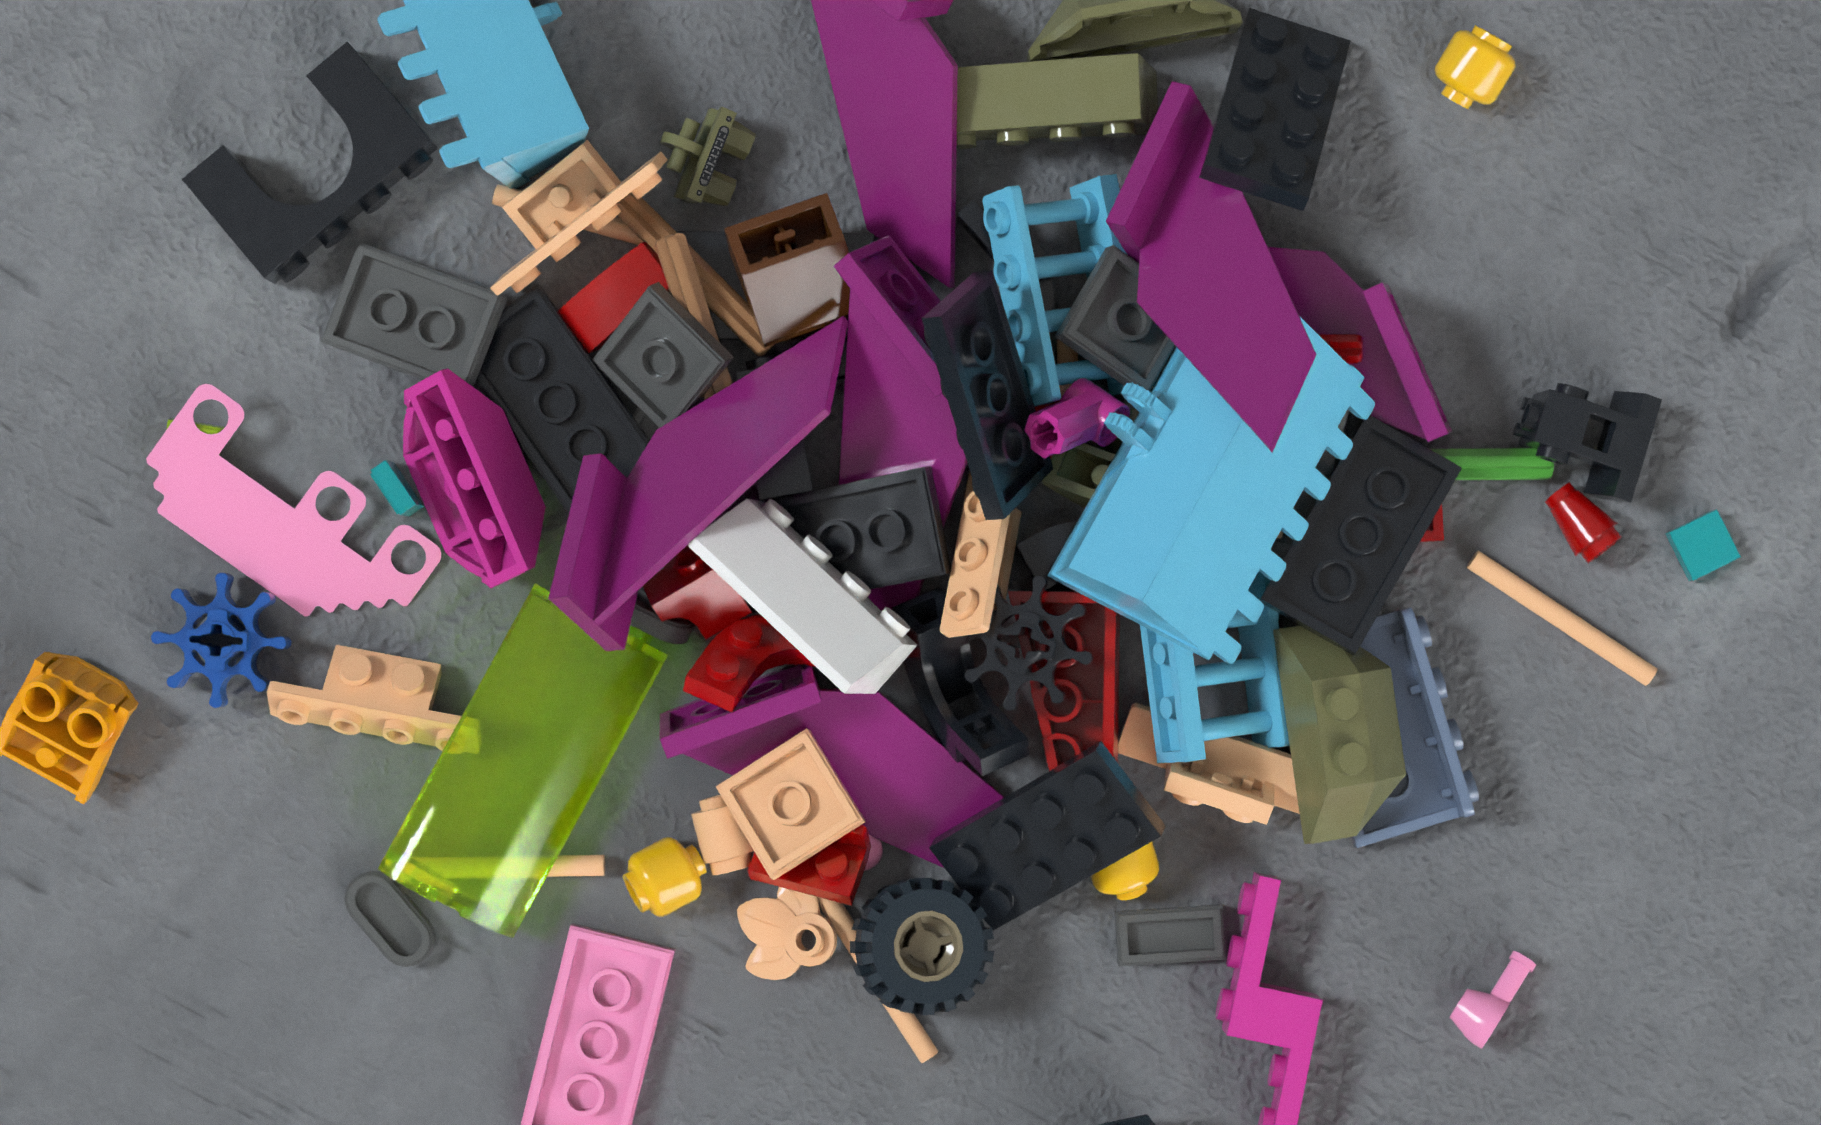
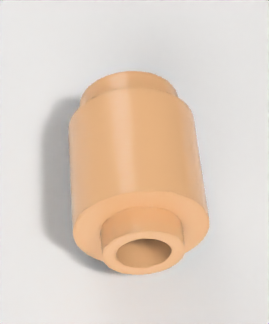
M721 795L699 800L701 810L692 813L691 816L704 864L709 863L712 875L725 874L749 867L752 859L751 852L754 850Z

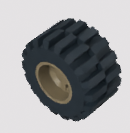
M932 878L905 879L893 885H886L877 891L878 895L874 899H868L861 907L864 910L862 917L855 918L852 930L857 932L855 941H850V953H855L857 963L852 964L856 976H862L865 984L862 986L870 995H876L880 999V1003L889 1008L898 1009L901 1012L935 1015V1012H948L956 1009L958 1002H967L976 994L972 990L976 984H984L988 973L983 971L986 962L993 963L994 951L988 950L987 940L994 939L992 927H985L982 919L987 917L983 907L975 906L971 902L973 896L965 889L958 890L954 887V883L946 880H934Z

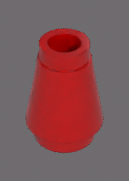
M1570 482L1545 501L1546 505L1551 509L1550 512L1575 557L1581 554L1588 564L1622 538L1615 529L1618 523L1578 489L1576 490Z

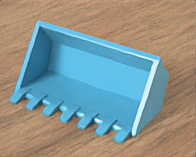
M403 0L405 6L383 12L378 16L377 21L386 36L402 34L417 29L426 50L404 56L398 61V66L404 78L413 80L437 73L443 84L446 94L425 100L419 105L424 121L427 124H433L458 117L467 138L443 145L440 148L439 153L446 167L454 168L479 161L481 168L510 189H517L530 182V177L559 162L585 141L589 127L541 27L561 16L562 11L557 2L546 3L532 8L529 0Z
M1300 317L1317 355L1272 453L1180 350L1175 347L1151 392L1133 382L1126 383L1121 394L1139 411L1134 422L1129 417L1117 414L1116 412H1110L1104 424L1123 442L1047 576L1207 660H1210L1212 654H1215L1225 662L1234 663L1241 651V644L1225 632L1234 614L1237 613L1247 621L1255 623L1264 609V604L1248 591L1258 572L1268 579L1277 582L1286 569V563L1271 550L1272 545L1280 531L1291 539L1300 541L1308 529V522L1293 509L1303 490L1314 499L1323 500L1331 487V482L1315 468L1325 450L1335 458L1345 460L1353 447V442L1338 428V425L1347 410L1356 417L1367 420L1375 407L1374 400L1360 387L1365 377L1354 366L1347 364Z

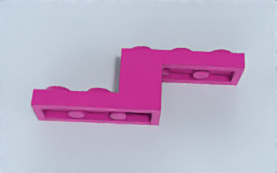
M1254 872L1252 884L1244 882L1240 891L1237 913L1245 915L1241 936L1232 935L1229 944L1226 966L1234 968L1230 989L1221 988L1215 1018L1216 1020L1223 1021L1222 1030L1227 1036L1283 1047L1282 1055L1274 1054L1270 1063L1268 1086H1273L1275 1089L1271 1108L1262 1107L1258 1125H1297L1323 1000L1314 993L1260 982L1281 880L1272 875Z

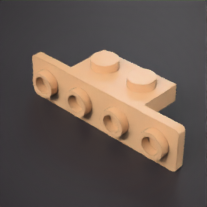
M588 140L584 141L502 207L535 247V250L505 272L490 289L497 296L510 286L516 293L520 292L541 274L536 267L549 255H551L555 262L560 261L581 243L576 234L589 224L596 231L600 230L621 212V209L616 204L631 192L638 200L661 182L662 178L657 171L668 159L662 152H659L621 182Z
M970 471L940 625V632L948 638L985 633L989 630L992 611L997 610L994 601L997 585L1000 586L1003 598L1006 600L1022 513L1015 508L1005 519L985 520L980 501L973 491Z
M336 645L322 690L270 681L267 689L270 714L289 724L303 725L313 723L329 726L335 731L347 735H355L360 732L382 736L386 740L400 745H407L412 742L436 746L445 753L455 755L465 752L479 754L482 746V723L480 720L432 711L442 675L441 664Z
M1139 703L1131 705L1118 740V753L1166 769L1164 791L1172 793L1173 797L1180 802L1192 806H1199L1203 803L1221 809L1231 819L1243 823H1251L1254 820L1267 825L1274 806L1300 814L1291 754L1235 736L1204 741L1206 759L1190 762L1157 763L1150 707Z

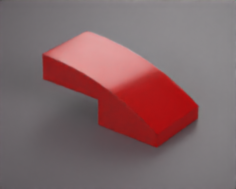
M646 241L640 243L599 274L558 310L588 353L598 351L603 347L650 285L659 282L670 292L658 254Z

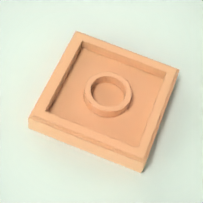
M807 728L716 786L769 877L773 880L866 822L812 732Z

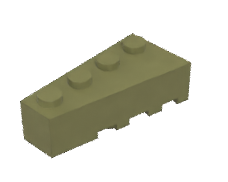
M1139 53L958 67L957 149L974 148L977 146L976 141L997 140L998 145L1012 146L1027 144L1029 139L1049 138L1050 141L1069 142L1081 140L1082 137L1093 136L1124 138L1134 135H1147L1158 111L1157 71Z

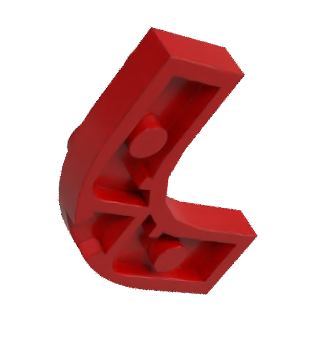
M761 614L735 621L715 636L687 673L683 691L729 712H733L753 682L766 670L784 664L816 666Z

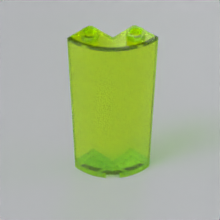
M536 583L378 867V870L434 903L437 900L458 911L461 917L511 938L515 936L668 657V654L650 644L654 638L653 636L631 625L625 650L605 651L548 599L550 590Z

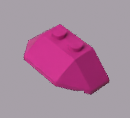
M448 368L440 370L404 390V404L407 406L403 423V457L445 553L466 570L481 577L482 582L489 588L499 586L535 568L546 506L504 410Z

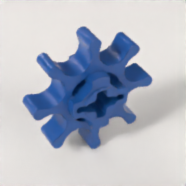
M218 573L215 576L217 586L216 597L206 606H200L194 602L188 590L174 589L171 592V598L183 606L186 611V623L182 630L175 634L155 631L151 635V640L154 644L172 642L181 647L184 652L185 660L183 667L179 672L168 677L167 685L170 688H182L190 676L195 673H202L212 683V694L209 704L214 708L225 707L228 704L227 683L237 674L247 677L257 692L267 691L270 680L262 676L257 669L256 661L259 653L266 647L288 649L292 644L291 639L287 636L269 638L259 628V615L265 608L276 602L275 595L269 592H262L252 605L242 608L235 604L231 597L234 577L229 573ZM207 617L206 621L200 625L202 620ZM238 618L243 622V624L245 625V628H244L243 625L238 621ZM222 632L225 635H231V637L242 638L243 643L231 644V646H225L221 649L218 645L201 642V637L212 636ZM244 654V657L236 664L237 659Z

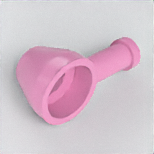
M1512 952L1509 957V964L1490 994L1467 988L1450 1015V1019L1462 1034L1480 1049L1483 1048L1528 973H1532L1536 967L1532 960L1519 952Z

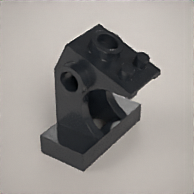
M1557 383L1555 390L1549 389L1534 394L1532 398H1523L1520 408L1524 410L1521 423L1517 422L1513 430V435L1520 437L1518 446L1536 448V457L1556 464L1567 465L1569 457L1586 462L1591 465V469L1583 493L1600 499L1632 502L1662 399L1646 393L1614 391L1610 406L1607 408L1588 401V391L1563 383ZM1589 418L1603 424V430L1596 450L1582 445Z

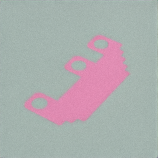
M203 384L197 387L146 458L147 464L159 473V476L153 483L154 488L164 495V500L157 508L158 513L305 617L309 616L316 606H320L328 613H331L339 603L345 604L352 610H358L364 601H369L377 608H382L388 599H394L403 607L408 606L440 562V548L411 526L400 525L392 531L372 561H367L341 542L366 506L364 493L337 473L325 471L316 478L294 509L219 455L242 423L244 410L240 404L213 385ZM204 400H217L228 411V423L219 433L207 434L200 431L195 425L193 418L194 410ZM331 486L343 489L348 494L351 503L348 514L337 521L323 518L316 509L317 495L324 488ZM412 540L423 547L426 561L423 568L417 573L403 574L393 566L391 553L399 542Z

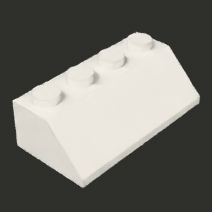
M745 499L705 528L688 544L704 562L844 694H876L917 646L906 635L910 630V626L887 607L883 611L878 609L867 598L871 593L869 587L851 572L846 571L842 575L828 562L832 557L831 552L810 535L803 539L790 526L794 518L772 499H769L766 503L759 500Z

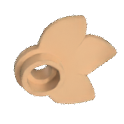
M779 887L777 899L768 897L754 898L746 901L737 909L741 929L752 942L757 944L745 966L750 973L757 977L770 980L786 979L792 976L801 965L812 967L825 963L831 958L836 949V930L831 921L821 915L819 897ZM805 930L812 931L816 937V944L811 950L805 948L802 944L801 938Z

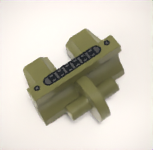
M720 107L719 110L708 108L695 142L694 139L700 123L689 118H685L679 135L663 132L660 143L673 150L666 166L667 169L681 174L687 156H689L673 197L686 203L704 202L719 206H727L729 204L737 180L714 170L722 152L738 160H745L756 137V134L741 123L734 121L737 113L724 107Z

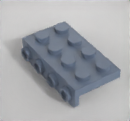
M1402 608L1376 617L1360 646L1391 667L1406 775L1358 835L1351 837L1356 848L1458 817L1466 818L1473 816L1475 812L1472 803L1479 801V793L1474 777L1470 770L1462 771L1456 752L1463 749L1460 730L1454 718L1446 719L1441 699L1448 697L1443 675L1438 666L1431 668L1425 648L1432 646V640L1423 615L1415 617L1412 608Z

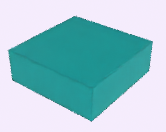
M384 460L370 470L371 477L396 514L409 517L424 507L394 462Z
M1717 509L1711 510L1665 533L1688 581H1694L1741 558Z

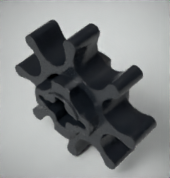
M1042 576L1033 578V593L1025 604L1019 606L1009 604L1003 598L1000 586L997 585L994 600L997 606L995 620L990 624L987 632L972 634L980 637L985 642L987 657L979 667L967 670L965 672V679L968 682H977L989 671L1002 673L1009 683V692L1003 702L1006 710L1018 708L1019 691L1029 681L1043 683L1048 688L1052 702H1063L1066 695L1056 685L1054 680V671L1057 665L1066 659H1075L1086 665L1093 662L1094 657L1091 652L1074 651L1069 648L1064 640L1066 625L1073 619L1083 617L1086 614V608L1081 604H1075L1063 615L1054 616L1048 613L1042 603V595L1048 585V581ZM1019 614V619L1008 627L1004 626L1008 619ZM1043 621H1046L1051 627L1054 634L1053 638H1050L1045 631ZM1026 627L1032 629L1031 638L1039 641L1040 644L1048 645L1050 651H1028L1025 659L1019 657L1020 648L1012 645V643L1003 641L1002 635L1020 636L1025 633ZM999 648L1003 651L1006 658L1008 659L1007 666L1003 663L998 654ZM1043 659L1047 660V664L1043 668L1032 672V667Z

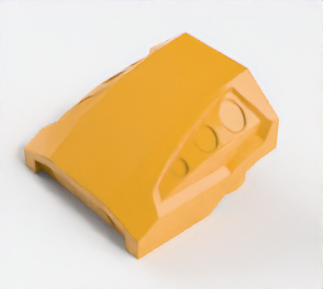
M44 652L35 659L21 689L7 710L0 727V757L4 755L76 795L74 800L85 804L96 789L114 746L129 717L139 703L123 681L77 656Z

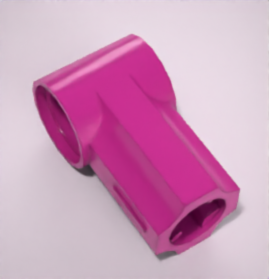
M1080 378L1066 390L1059 402L1030 414L1024 431L1029 436L1031 449L1043 458L1054 454H1062L1090 440L1101 447H1105L1117 439V436L1104 424L1110 412H1116L1117 414L1129 417L1130 409L1087 378Z

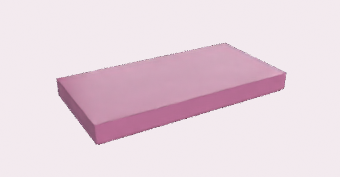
M576 924L570 925L521 1125L633 1124L676 949Z

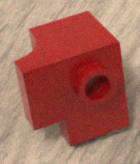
M688 545L663 567L664 569L657 572L643 585L649 602L661 622L671 618L687 619L698 627L705 640L730 626L735 621L752 613L746 600Z

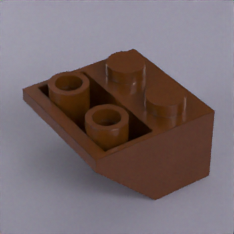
M827 193L724 228L729 254L764 347L828 326L842 316L848 319L850 287L833 266L845 257L849 251Z

